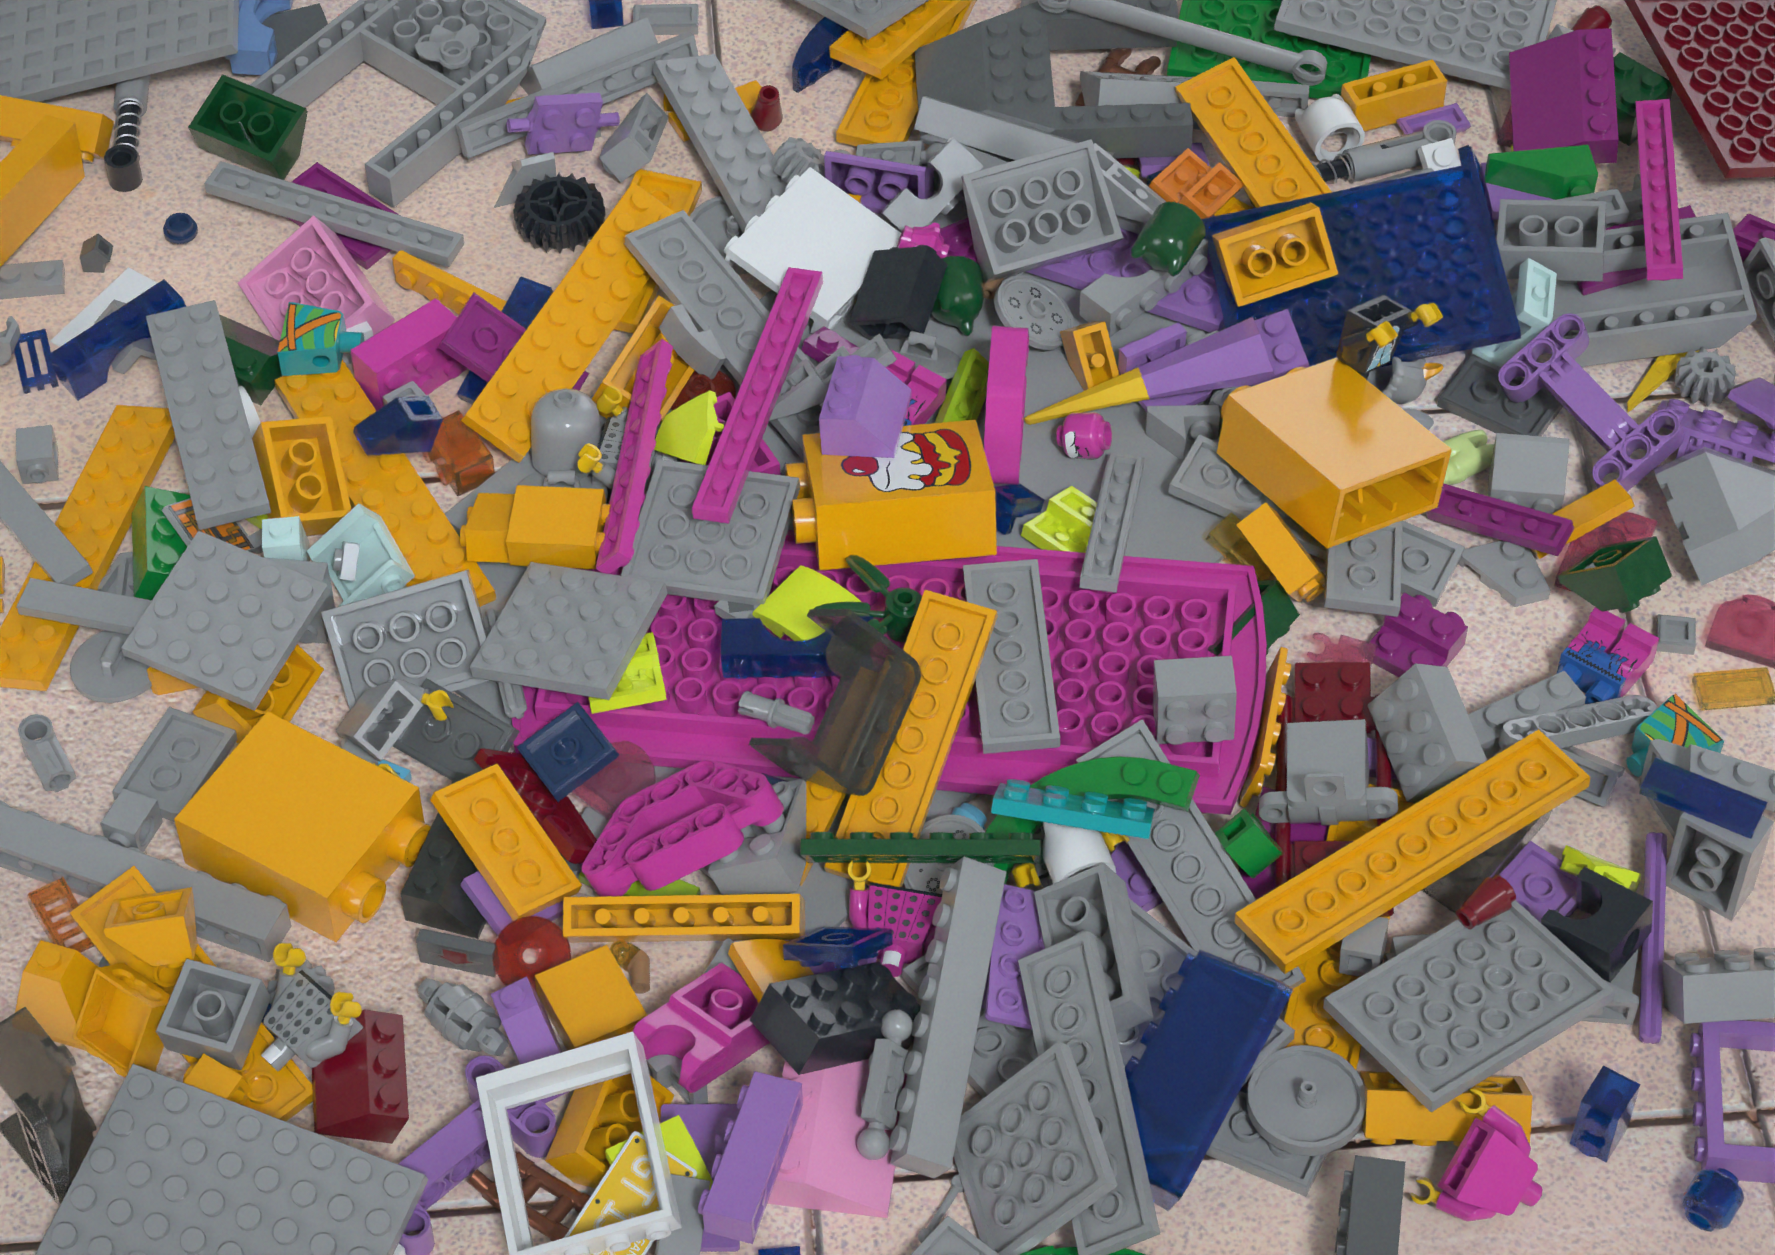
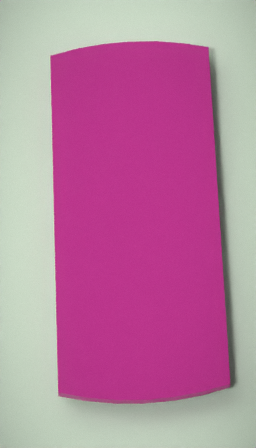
M794 530L787 531L769 595L802 565L830 578L852 593L861 602L868 603L871 607L870 610L885 611L886 598L881 592L872 591L851 568L819 570L815 543L796 544ZM997 546V555L875 566L889 579L890 586L887 589L890 592L897 588H910L918 592L922 597L924 590L966 601L963 565L1038 559L1060 733V747L983 754L976 684L974 682L936 790L995 795L999 784H1007L1009 779L1027 781L1032 785L1057 770L1078 763L1076 759L1142 719L1157 742L1153 712L1154 660L1232 656L1237 692L1234 740L1185 742L1178 745L1170 743L1158 744L1170 764L1195 770L1200 775L1192 799L1201 813L1231 815L1249 771L1259 735L1265 697L1267 642L1263 603L1254 566L1124 556L1117 593L1079 588L1086 554L1081 552ZM620 566L611 574L621 576L623 567ZM580 569L593 572H600L597 569ZM667 594L646 632H653L667 700L592 714L588 696L522 685L527 710L524 712L523 718H512L513 727L520 731L514 741L515 753L521 754L517 746L579 702L620 755L613 761L614 763L687 768L703 760H714L760 774L765 773L771 776L808 779L860 668L862 667L893 679L906 642L894 641L885 633L855 659L845 665H840L839 654L852 636L871 619H877L881 622L884 618L870 617L868 620L847 619L810 655L788 635L784 634L779 638L757 619L745 630L723 619L715 613L714 605L719 601ZM1254 602L1256 615L1232 640L1233 623ZM1224 634L1223 650L1216 656L1208 651V647L1213 645ZM749 691L774 701L780 698L784 700L785 705L811 713L815 717V721L810 733L802 734L781 726L771 728L765 721L739 714L738 709L740 706L738 705L743 693ZM861 764L853 778L852 783H855Z

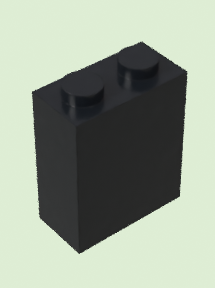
M927 245L875 250L849 322L868 340L873 339L878 334L884 339L908 338L911 331L924 334L948 264L937 255L932 247Z

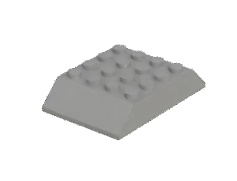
M1728 213L1679 219L1683 279L1647 281V278L1584 296L1577 285V281L1556 280L1553 321L1563 314H1576L1583 320L1589 335L1587 349L1575 359L1581 367L1688 352L1689 349L1698 351L1702 346L1705 349L1719 348L1756 320L1755 306ZM1643 225L1606 230L1603 273L1646 267ZM1570 330L1563 338L1573 339L1579 334V331Z

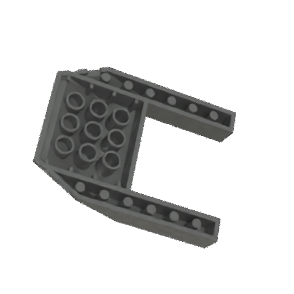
M1113 0L1178 19L1176 0ZM1037 1L974 24L924 45L915 51L918 112L922 97L928 96L1076 142L1092 139L1093 145L1096 143L1103 150L1114 153L1113 158L1180 156L1187 148L1192 151L1193 120L1190 103L1055 107L1050 50L1177 47V41L1067 9L1060 13L1048 12ZM919 131L920 140H923L925 144H945L948 139ZM974 148L978 151H981L993 157H997L998 159H1001L1006 162L1015 161L1010 158H1006L997 154H993L984 150Z

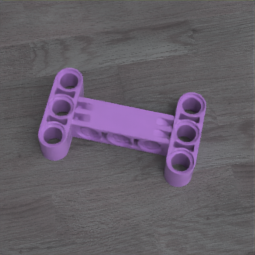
M1571 313L1563 314L1501 367L1498 374L1499 382L1507 398L1518 403L1530 399L1541 388L1545 387L1608 452L1596 462L1592 470L1597 489L1607 484L1602 481L1607 474L1614 472L1619 474L1617 481L1628 492L1683 443L1684 431L1680 419L1673 411L1662 409L1654 412L1638 425L1575 361L1587 349L1589 335L1581 317ZM1570 330L1579 331V334L1573 339L1563 338ZM1545 353L1552 354L1548 361L1544 363L1536 362L1540 355ZM1521 376L1525 378L1523 383L1518 386L1509 385L1510 381L1515 377ZM1669 425L1674 427L1673 432L1669 435L1662 436L1657 434L1663 426ZM1637 449L1647 451L1646 455L1641 459L1635 460L1630 458L1632 452Z
M478 1056L472 1059L466 1066L465 1074L469 1098L473 1104L398 1164L425 1174L428 1178L424 1191L399 1241V1244L405 1248L406 1255H429L435 1241L431 1219L426 1210L491 1158L476 1077L506 1069L498 1060L491 1056ZM541 1100L507 1109L513 1141L532 1157H547L557 1133L556 1119L553 1111ZM539 1129L546 1130V1131H544V1132H542V1133H538V1134L532 1133V1132H534L535 1130H539ZM411 1231H422L414 1236L407 1235Z

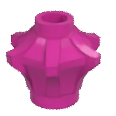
M934 222L925 227L914 226L912 228L905 225L897 247L908 248L927 245L932 247L940 258L947 257L950 245L944 243L940 233V224Z

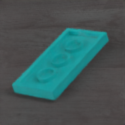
M1009 779L1007 784H999L993 798L991 813L1149 839L1155 808L1147 807V802L1139 799L1125 798L1124 802L1120 803L1108 801V796L1102 793L1085 792L1083 797L1069 794V789L1060 786H1046V790L1030 788V783L1027 781Z

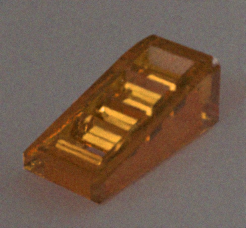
M64 877L27 894L28 904L51 943L66 947L64 941L83 933L86 939L67 948L81 953L94 947L93 943L79 926L59 935L57 930L75 922L71 915L54 923L51 918L66 911L70 913L79 906ZM59 900H62L64 903L49 911H46L44 908Z

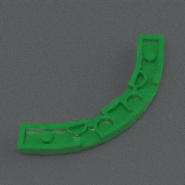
M1107 757L1083 761L1064 767L1030 785V788L1046 790V786H1060L1069 789V794L1084 797L1085 792H1097L1107 795L1108 799L1133 798L1188 812L1200 775L1195 770L1156 760L1138 757ZM997 815L987 828L986 833H993V838L1009 839V833L1025 832L1034 834L1043 825V822ZM994 864L995 868L1006 871L1004 884H1006L1014 864Z

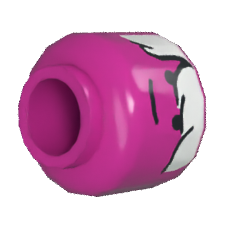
M1096 412L1070 413L1065 418L1063 425H1059L1057 428V444L1059 447H1063L1065 454L1071 459H1098L1104 454L1105 450L1110 449L1112 442L1111 425L1108 421L1104 420L1101 414Z

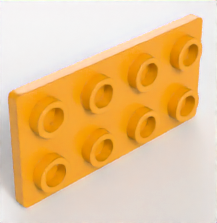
M1280 647L1266 674L1265 697L1259 735L1249 771L1241 789L1239 806L1247 807L1253 795L1259 796L1265 775L1270 776L1275 763L1276 754L1270 752L1271 745L1276 744L1281 729V723L1276 722V716L1280 715L1283 710L1286 693H1282L1281 688L1282 685H1286L1291 671V664L1286 663L1288 649Z

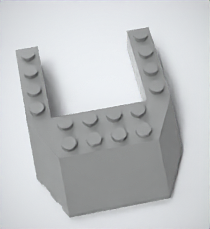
M358 0L256 79L250 86L305 108L365 61L437 104L435 108L365 163L369 193L394 208L462 152L455 124L505 105L528 71L547 23L546 17L516 0ZM436 24L456 34L466 25L474 24L480 36L479 45L471 51L470 62L459 69L446 68L438 61L423 59L418 55L415 44L429 41L431 31Z

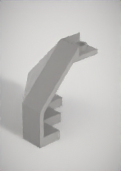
M1707 447L1698 449L1654 469L1657 481L1667 499L1666 503L1681 534L1682 542L1701 585L1754 564L1775 550L1774 470Z

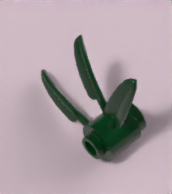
M857 555L846 557V563L872 591L883 594L886 598L885 611L870 610V605L865 602H835L816 606L810 613L814 618L868 620L870 617L884 618L881 622L877 619H871L852 636L839 654L840 665H845L855 659L885 633L894 641L906 642L922 599L918 592L910 588H897L890 592L887 589L890 586L889 579L873 564Z

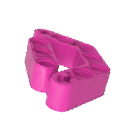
M992 326L986 396L984 451L993 483L1019 485L1027 376L1025 375L1029 355V329L1023 327Z
M714 760L700 761L623 800L583 862L582 872L599 897L623 896L629 890L632 883L637 880L641 882L646 890L660 889L736 851L744 841L741 829L751 824L766 826L775 822L783 813V803L765 775Z

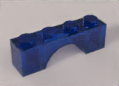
M163 279L48 354L60 383L77 401L105 384L109 368L115 357L129 344L140 339L151 338L146 316L186 307L183 298Z
M835 617L831 626L824 633L805 641H788L774 636L764 627L760 618L722 619L721 664L723 678L857 677L861 667L875 672V643L845 665H840L839 654L846 643L861 627L871 619H874V617Z

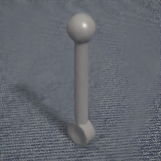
M959 1174L952 1178V1188L928 1227L919 1232L918 1239L921 1243L939 1225L957 1194L964 1192Z

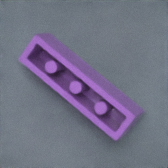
M754 1071L750 1085L742 1086L737 1103V1108L740 1112L737 1120L731 1119L726 1129L724 1142L727 1146L723 1155L717 1154L713 1163L711 1177L714 1181L710 1190L704 1189L700 1198L698 1213L703 1215L704 1232L753 1244L803 1106L802 1083Z

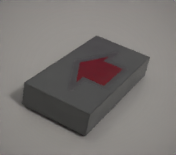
M420 929L416 939L420 962L496 977L499 961L495 943Z

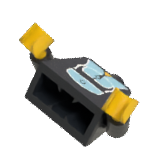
M1385 295L1379 296L1348 310L1336 356L1338 360L1352 367L1367 380L1371 371L1391 361L1404 330L1417 326L1419 319L1425 327H1429L1441 320L1443 315L1435 303L1422 304L1414 311Z

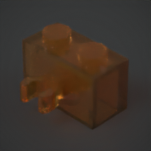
M459 410L421 427L423 442L420 443V450L428 463H434L444 486L450 485L457 496L476 489L495 474L492 454L476 432L461 422L464 416Z

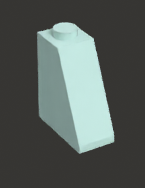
M299 516L262 519V549L264 558L310 561L307 553L309 540Z

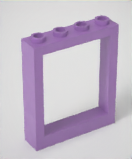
M1745 1020L1700 1023L1698 1033H1691L1690 1056L1697 1059V1067H1693L1691 1074V1090L1698 1091V1102H1694L1692 1120L1693 1126L1700 1127V1137L1695 1138L1694 1160L1701 1162V1173L1706 1175L1702 1176V1178L1775 1184V1148L1724 1144L1720 1047L1775 1052V1023Z

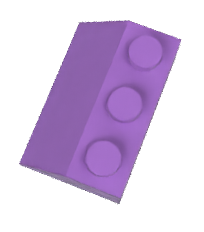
M825 152V178L847 194L860 195L861 204L872 212L881 213L903 187L907 188L919 199H927L933 196L934 168L838 152Z
M858 355L838 356L819 417L822 455L895 458L912 396L911 388L875 358L860 357Z

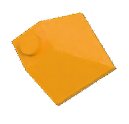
M192 887L113 900L103 928L105 936L153 967L165 965L166 968H178L184 966L186 959H194L197 948Z
M40 940L22 973L12 1024L13 1029L86 1051V1048L74 1040L72 1036L95 969L99 967L77 950Z

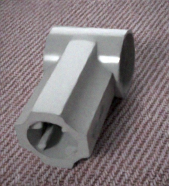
M34 714L26 717L19 724L20 740L25 757L32 763L45 791L59 792L68 788L69 784L76 779V774L54 733L52 722L44 715Z

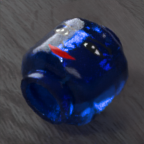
M1723 1168L1699 1171L1682 1198L1685 1216L1689 1222L1699 1229L1709 1232L1714 1231V1229L1721 1230L1727 1228L1738 1213L1745 1198L1741 1187L1738 1185V1178Z

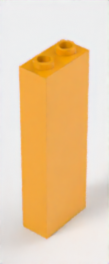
M45 115L0 162V267L85 177L75 122Z

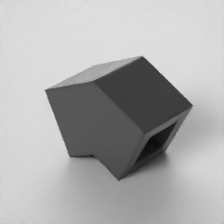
M96 234L83 242L80 253L83 272L104 273L106 263L111 260L113 245L100 234Z

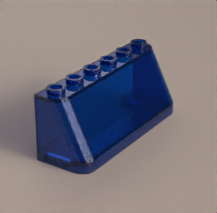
M1200 949L1195 956L1189 952L1177 971V974L1183 977L1176 990L1169 987L1158 1006L1159 1009L1164 1011L1158 1024L1150 1021L1139 1041L1145 1045L1139 1059L1132 1055L1124 1068L1153 1202L1167 1211L1181 1199L1293 991L1292 987L1280 980Z

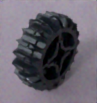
M560 172L557 177L550 178L545 174L544 180L533 179L531 186H523L521 194L517 195L514 205L515 209H513L518 234H521L524 242H531L534 249L543 246L546 253L551 249H557L561 253L566 248L574 252L577 245L586 247L588 240L593 238L605 221L604 217L606 216L604 200L601 192L597 191L595 183L588 184L585 177L576 180L573 173L568 177H562Z

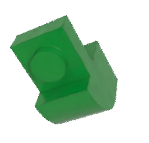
M1245 808L1215 832L1227 853L1253 879L1284 854L1278 844L1271 838L1262 822L1254 813L1250 815Z

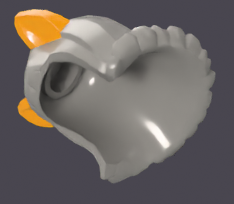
M1403 346L1395 350L1388 364L1371 371L1367 380L1396 404H1406L1416 400L1422 394L1427 380L1443 370V365L1440 363H1427L1423 354L1418 349L1412 346Z

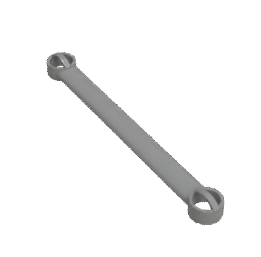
M1037 0L1039 5L1048 12L1060 13L1067 9L1291 73L1294 79L1303 85H1317L1325 78L1327 60L1325 56L1314 50L1295 53L1113 0ZM1312 64L1320 70L1309 72L1302 69L1300 65Z

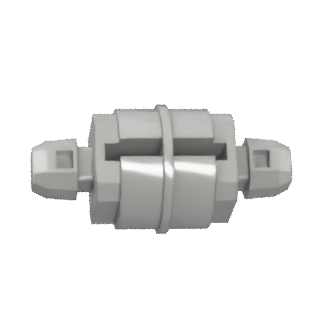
M427 978L423 980L418 988V994L427 1004L424 1015L430 1019L431 1025L441 1032L442 1037L452 1041L462 1050L467 1049L476 1052L483 1050L488 1054L496 1056L504 1053L508 1047V1041L506 1036L498 1029L501 1025V1020L495 1014V1010L484 1001L482 996L472 992L464 984L456 985L448 982L442 984L437 980Z

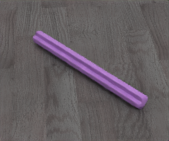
M1649 832L1646 835L1644 897L1653 901L1652 932L1642 943L1639 1040L1642 1043L1651 1044L1659 1043L1662 1033V960H1664L1667 836L1662 832Z

